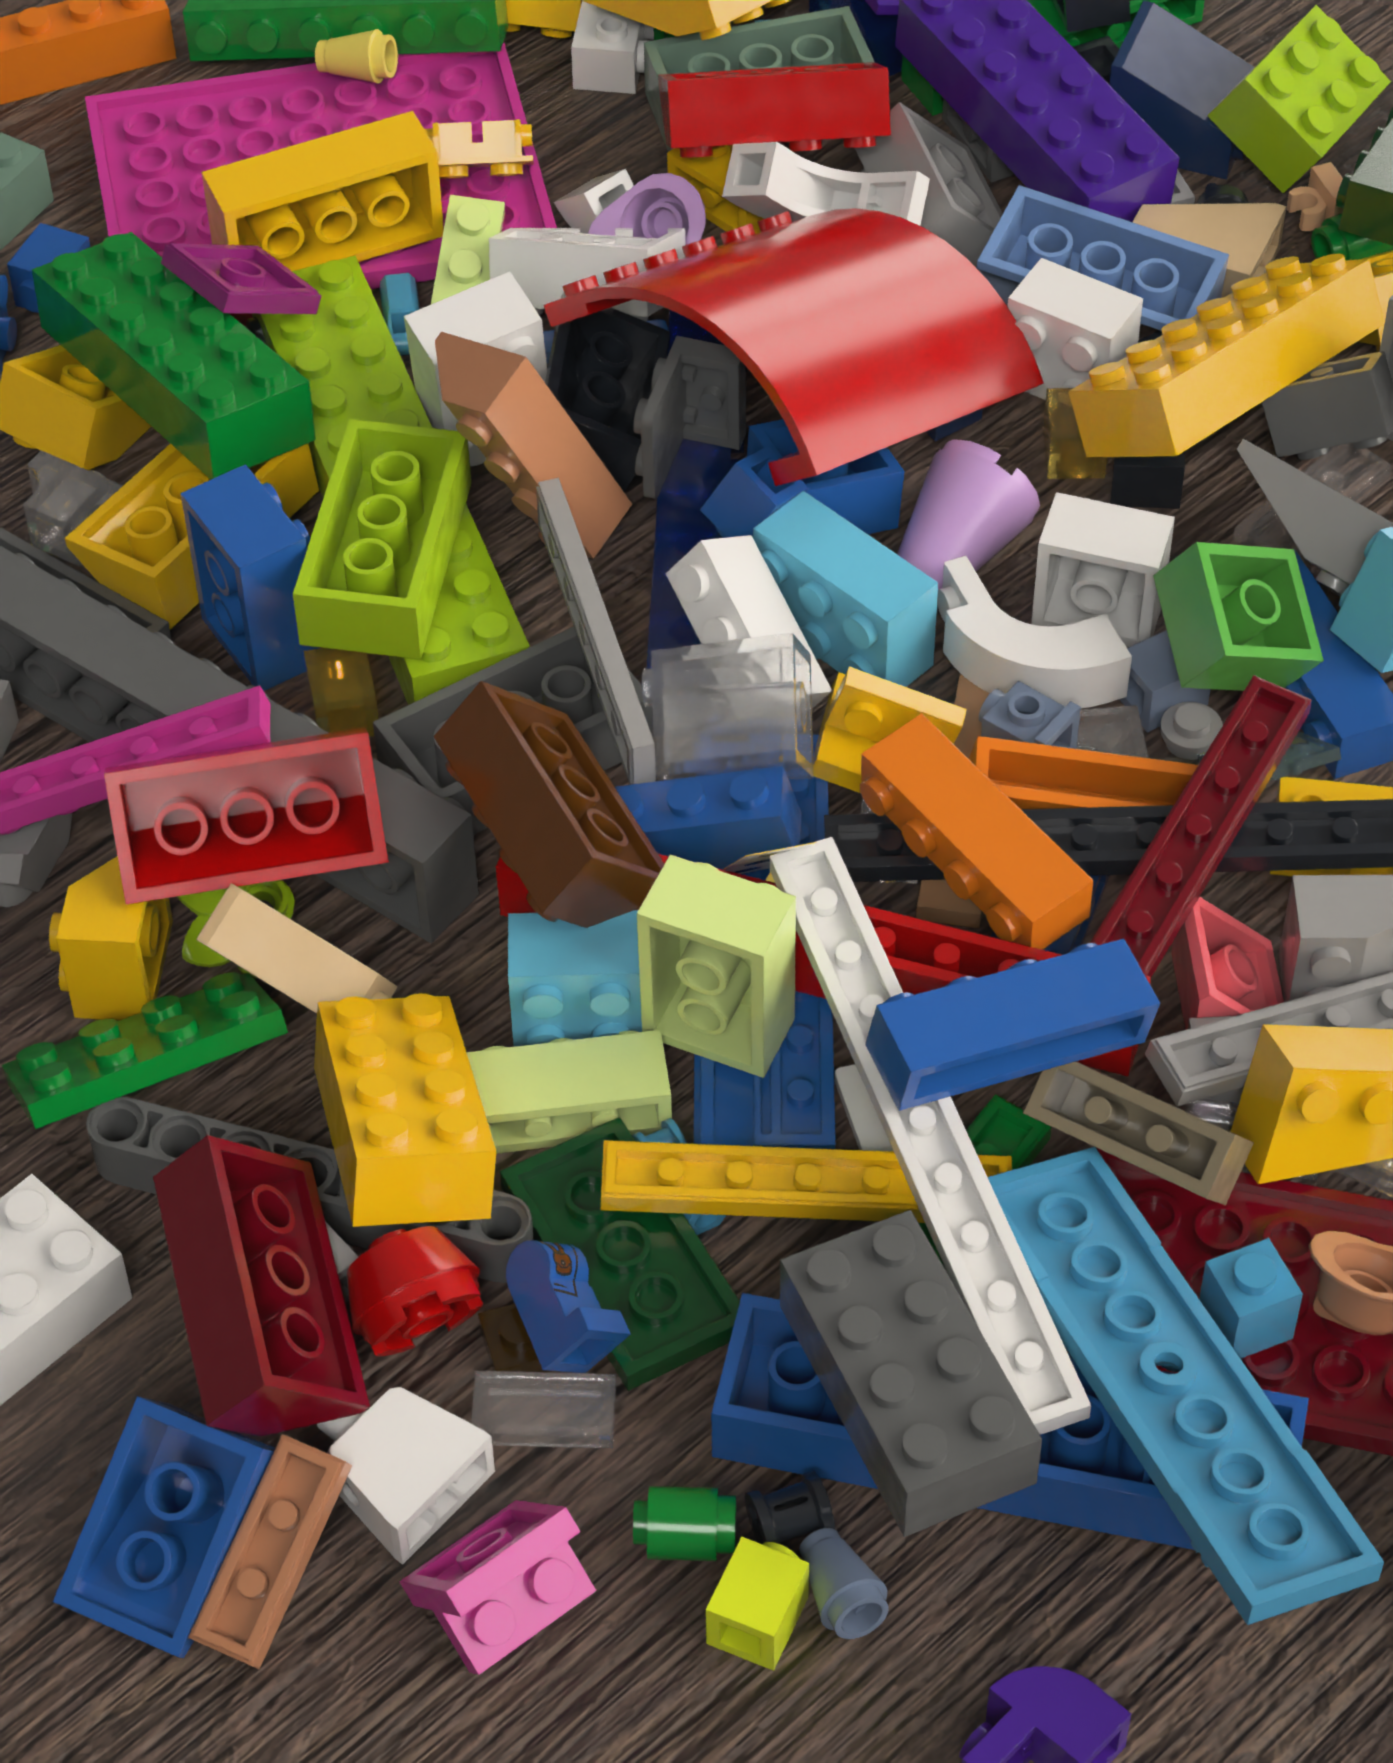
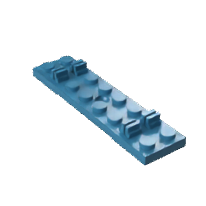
M1095 1147L987 1177L1064 1347L1192 1540V1547L1196 1553L1199 1552L1201 1554L1200 1559L1205 1567L1211 1569L1245 1623L1250 1625L1379 1581L1384 1564L1383 1559L1307 1450L1302 1448L1161 1246L1162 1242ZM1161 1365L1169 1371L1178 1373L1166 1374L1159 1371L1156 1366Z

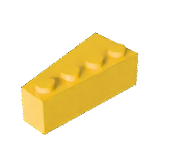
M1262 1025L1230 1131L1254 1142L1246 1159L1245 1166L1257 1184L1393 1158V1029Z

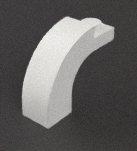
M778 142L733 144L722 197L764 219L789 211L793 222L834 209L858 208L881 211L902 217L920 226L930 179L918 171L878 173L844 171L804 159Z
M967 556L944 562L942 588L938 589L937 597L938 609L945 622L943 652L950 663L970 682L988 693L995 689L1007 693L1020 681L1063 706L1072 701L1081 706V709L1127 697L1132 656L1106 614L1063 626L1047 627L1024 623L1009 616L994 603Z

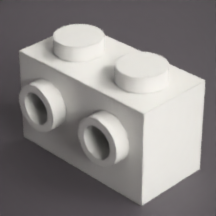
M582 0L571 46L573 89L635 94L639 75L644 73V42H648L647 39L654 40L653 27Z

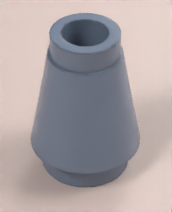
M822 1528L808 1535L801 1543L799 1552L803 1560L809 1563V1582L822 1624L830 1630H835L836 1634L844 1639L859 1638L874 1631L882 1624L889 1611L886 1602L887 1588L885 1584L845 1540L840 1537L835 1529Z

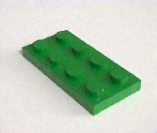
M230 972L207 980L203 984L202 990L179 998L178 996L169 995L153 999L142 1006L141 1013L120 1021L102 1019L92 1022L79 1031V1036L56 1045L52 1042H41L28 1046L16 1055V1060L3 1064L2 1068L10 1090L34 1128L38 1129L287 1034L288 1030L279 1006L247 972L240 975L239 973Z

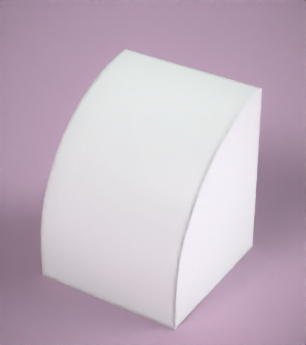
M622 169L590 180L556 200L554 204L571 228H580V233L588 234L590 226L596 217L607 206L630 190L634 184L627 170Z

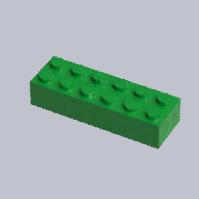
M129 232L109 236L100 244L76 253L61 254L55 257L52 262L32 269L41 328L208 478L214 479L245 464L250 468L316 440L309 380L229 313L221 312L161 264L162 257L134 233Z

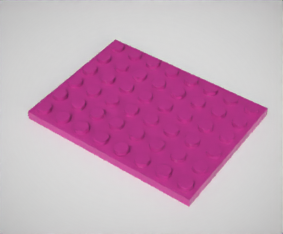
M504 41L501 51L398 54L397 70L394 77L384 78L379 84L334 75L328 72H319L316 63L85 96L108 235L132 232L161 257L163 256L165 245H170V243L212 244L201 173L203 171L410 111L415 113L424 129L433 128V123L471 122L472 143L483 142V121L520 119L521 124H527ZM534 145L522 147V156L533 155L534 165H523V175L490 176V167H469V177L440 179L443 226H445L450 195L505 202L502 232L509 228H557ZM442 237L360 261V267L370 289L379 288L383 277L390 274L410 273L416 282L435 279Z

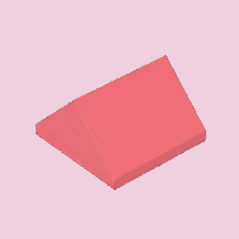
M1199 897L1173 940L1171 950L1185 1029H1188L1189 1018L1237 1016L1283 1003L1284 999L1272 942Z

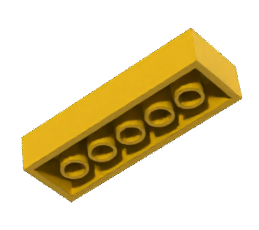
M1343 254L1326 255L1313 260L1311 263H1300L1299 258L1295 256L1277 259L1265 266L1266 273L1261 276L1248 278L1231 286L1232 293L1228 296L1212 299L1198 305L1196 308L1198 314L1193 317L1177 320L1161 328L1162 335L1158 338L1128 347L1125 350L1126 357L1120 361L1106 363L1090 370V379L1068 391L1086 457L1177 456L1384 325L1370 260H1345Z

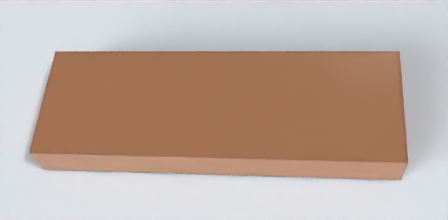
M282 1434L188 1638L258 1670L260 1669L352 1465L340 1458Z

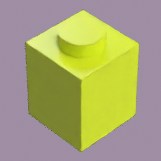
M741 1536L706 1608V1644L774 1671L808 1600L809 1563L801 1560L796 1553L781 1544L774 1542L760 1544Z

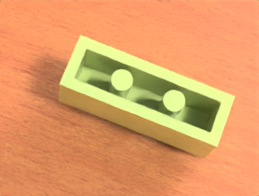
M661 1030L645 1032L622 1031L611 1036L576 1040L560 1038L542 1044L516 1047L492 1046L482 1051L466 1052L495 1144L496 1154L554 1147L618 1117L621 1118L631 1135L641 1132L644 1136L662 1129V1121L669 1118L672 1119L671 1090Z

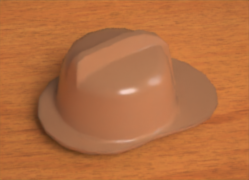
M1326 1231L1316 1234L1309 1244L1311 1257L1321 1269L1313 1303L1314 1311L1325 1319L1357 1332L1371 1335L1393 1333V1246L1379 1244L1347 1232Z

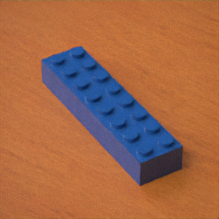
M742 1293L711 1413L712 1457L802 1475L814 1470L823 1479L878 1489L780 1307V1300ZM1068 1353L1090 1401V1418L1041 1434L1042 1444L1037 1483L977 1508L1194 1550L1191 1545L1192 1540ZM1161 1371V1372L1166 1373V1374H1176V1373ZM1263 1390L1302 1446L1309 1398Z

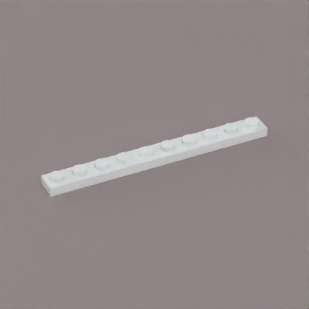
M833 837L816 841L817 843L810 847L771 855L770 872L779 890L796 896V931L952 1283L1040 1435L1090 1418V1401L951 1097L898 1111L865 1045L876 1006L892 996L903 993Z

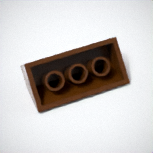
M480 681L433 737L447 758L445 763L447 771L465 787L473 800L472 811L474 815L492 831L501 846L499 849L501 859L510 869L518 874L529 893L526 895V899L529 905L548 921L556 922L559 919L584 928L639 909L661 872L664 862L569 716L556 709Z

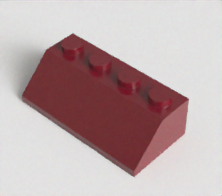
M206 1135L153 1176L206 1425L245 1434L265 1436L361 1414L370 1408L311 1163Z

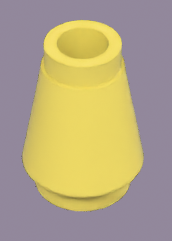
M379 29L328 40H319L315 48V62L319 72H328L334 75L379 84L384 78L394 77L398 64V50L392 35H383Z

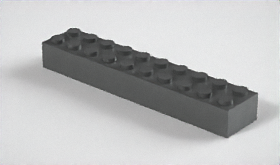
M0 546V679L10 681L14 698L88 742L255 687L253 685L246 686L226 675L212 661L206 658L198 659L175 646L163 633L158 631L151 632L133 622L117 607L113 605L105 606L82 593L73 582L67 579H58L40 569L26 555L22 553L14 554ZM266 695L271 704L270 742L328 733L319 728L307 715L293 713L270 700ZM372 758L389 862L314 875L432 944L479 895L472 815L456 800L449 797L442 798L419 785L407 772L401 769H391Z

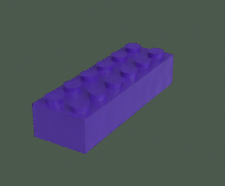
M899 0L895 47L1027 188L1133 222L1142 204H1171L1180 157L1027 0Z

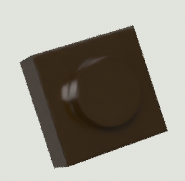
M515 1304L478 1313L479 1328L497 1385L549 1372L542 1369Z

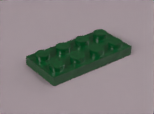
M618 1117L501 1170L500 1181L505 1193L522 1199L529 1207L532 1216L534 1240L569 1244L579 1248L587 1260L589 1268L588 1284L592 1287L601 1309L618 1310L621 1312L631 1335L606 1356L626 1389L630 1391L728 1344L740 1300L683 1214L601 1210L604 1140L635 1141L621 1118Z

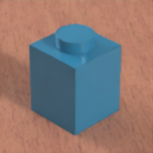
M1267 1238L1206 1261L1199 1300L1241 1359L1293 1339L1303 1293L1271 1240Z

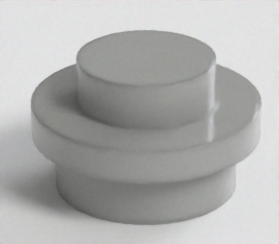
M1182 702L1171 706L1165 711L1161 719L1160 733L1172 754L1183 759L1194 760L1204 757L1223 724L1218 713L1209 706L1198 702Z

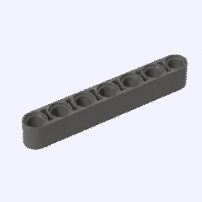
M119 1097L95 1106L87 1117L86 1126L97 1171L105 1180L114 1184L156 1194L153 1176L206 1135L310 1162L324 1219L346 1244L368 1249L373 1241L389 1232L399 1229L409 1231L420 1227L434 1226L480 1269L478 1278L507 1283L506 1267L510 1254L522 1242L534 1240L532 1216L529 1207L522 1199L511 1194L493 1190L491 1219L445 1221L438 1224L426 1222L353 1227L334 1149L129 1097ZM501 1236L512 1237L506 1240H493L494 1238Z

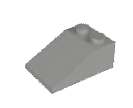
M1242 439L1237 448L1239 454L1303 557L1321 570L1315 580L1341 597L1346 588L1355 581L1366 559L1364 551L1368 542L1380 529L1393 527V522L1247 440Z
M1293 875L1278 952L1284 1002L1393 972V875Z

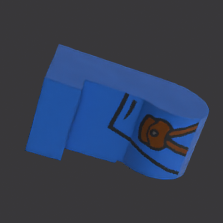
M530 1240L517 1245L510 1254L506 1267V1280L543 1370L587 1373L631 1333L620 1311L601 1309L592 1287L588 1284L589 1268L586 1257L579 1248L569 1244Z

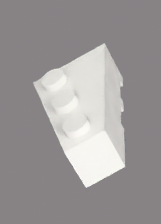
M509 228L489 238L490 279L510 271L537 313L542 314L544 312L543 309H545L544 304L561 299L564 292L562 286L596 275L598 284L601 286L606 284L603 272L636 262L640 273L646 271L643 259L672 249L676 250L678 259L685 258L682 246L686 245L685 228H668V233L660 238L633 237V228H615V236L580 233V228ZM631 300L612 308L647 321L648 316L663 307L646 301Z

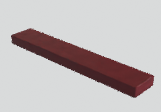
M1253 675L1090 943L1102 945L1125 939L1144 975L1153 976L1309 715L1312 699Z

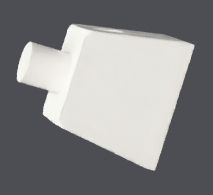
M402 1387L390 1388L367 1411L365 1410L361 1414L317 1424L321 1431L335 1441L327 1453L352 1465L339 1496L401 1564H404L495 1472L491 1435Z

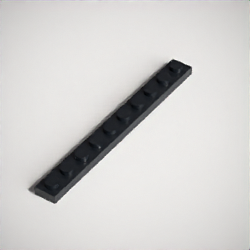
M1393 799L1255 803L1215 872L1393 867ZM1174 805L1021 810L1089 876L1132 875ZM877 814L824 815L825 839L833 837L853 882L946 880L944 873L927 856L924 858L919 857L909 848L901 830L885 814L883 816Z

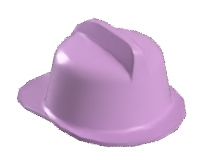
M672 173L652 174L639 181L630 190L607 206L592 222L588 234L615 236V228H633V237L660 238L668 233V228H685L687 245L702 238L706 225L705 205L698 190L685 178Z

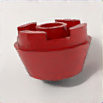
M434 1226L420 1227L409 1231L399 1229L389 1232L373 1241L368 1247L369 1250L354 1260L347 1269L352 1331L357 1335H362L364 1340L370 1343L376 1356H389L413 1349L416 1346L412 1338L427 1334L443 1324L446 1325L449 1332L472 1317L483 1306L479 1296L481 1295L479 1291L480 1285L477 1281L480 1269Z

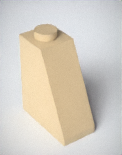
M1277 203L1142 204L1133 223L1229 254L1221 296L1223 298L1232 293L1231 286L1248 278L1259 277L1266 273L1265 266L1274 261L1281 246L1286 206Z
M232 883L196 939L316 1014L317 1002L340 1001L343 998L352 996L367 999L392 998L397 989L395 984Z

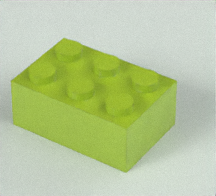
M1315 5L1207 116L1284 193L1329 151L1391 81L1380 70L1377 63L1369 56H1366L1346 36L1339 24Z

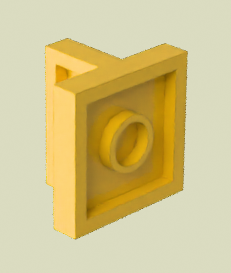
M849 667L846 674L838 672L831 686L832 692L828 697L809 775L861 793V753L921 713L954 744L963 727L967 709Z

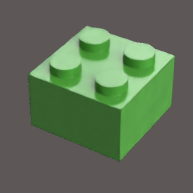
M1196 542L1153 575L1181 688L1244 691L1253 675L1286 688V686H1289L1324 661L1294 549Z

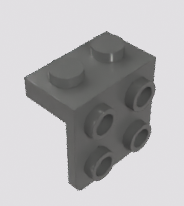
M676 336L668 357H660L657 360L652 377V393L649 399H640L634 417V433L641 435V445L636 458L635 472L636 475L643 476L644 497L658 498L683 438L740 450L746 435V367L725 345Z

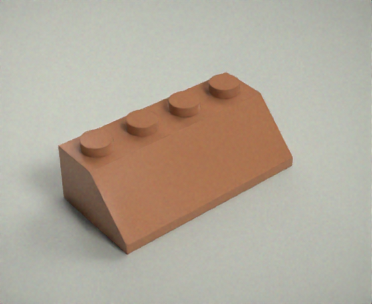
M441 332L435 339L442 400L458 420L456 423L458 432L468 441L477 445L486 457L484 465L487 470L505 482L514 494L511 499L513 504L525 515L531 517L538 527L536 495L538 482L559 478L586 555L594 559L632 506L631 501L526 356ZM540 531L538 535H539V538L541 539V541L544 543V540H543V537H542V534H541V531Z

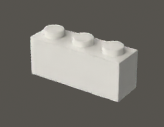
M752 535L701 540L665 573L745 730L796 723L832 692Z

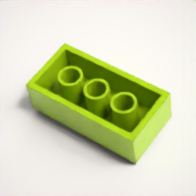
M357 419L348 420L293 592L300 645L413 659L422 658L471 487L468 440L458 431Z

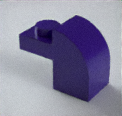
M1049 1666L1021 1669L1004 1676L989 1688L986 1722L981 1724L969 1736L960 1751L959 1757L962 1759V1763H1028L1030 1760L1034 1763H1111L1126 1747L1131 1713L1096 1684L1080 1674Z

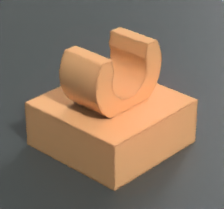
M1332 162L1311 167L1308 187H1297L1289 192L1286 209L1289 213L1301 210L1299 228L1302 231H1313L1315 228L1321 227L1325 219L1343 212V208L1336 206V198L1343 178Z

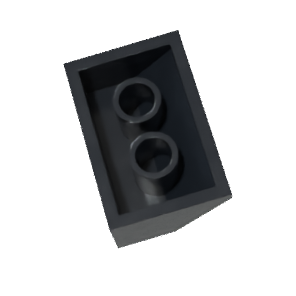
M564 292L561 296V299L566 297ZM610 307L556 325L545 383L623 492H625L636 475V458L641 445V435L634 433L635 412L640 399H649L652 393L654 368L660 357L666 358L670 331Z

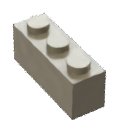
M1077 1061L1042 1071L1023 1114L1197 1195L1226 1205L1254 1144L1250 1140Z

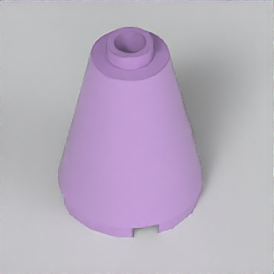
M951 440L945 444L942 450L940 449L934 455L897 553L904 560L937 581L938 589H941L943 584L944 562L967 556L974 570L978 571L1033 521L1040 507L1037 491L1021 470L1016 468L1013 474L1010 475L996 464L1001 457L1000 454L972 441Z

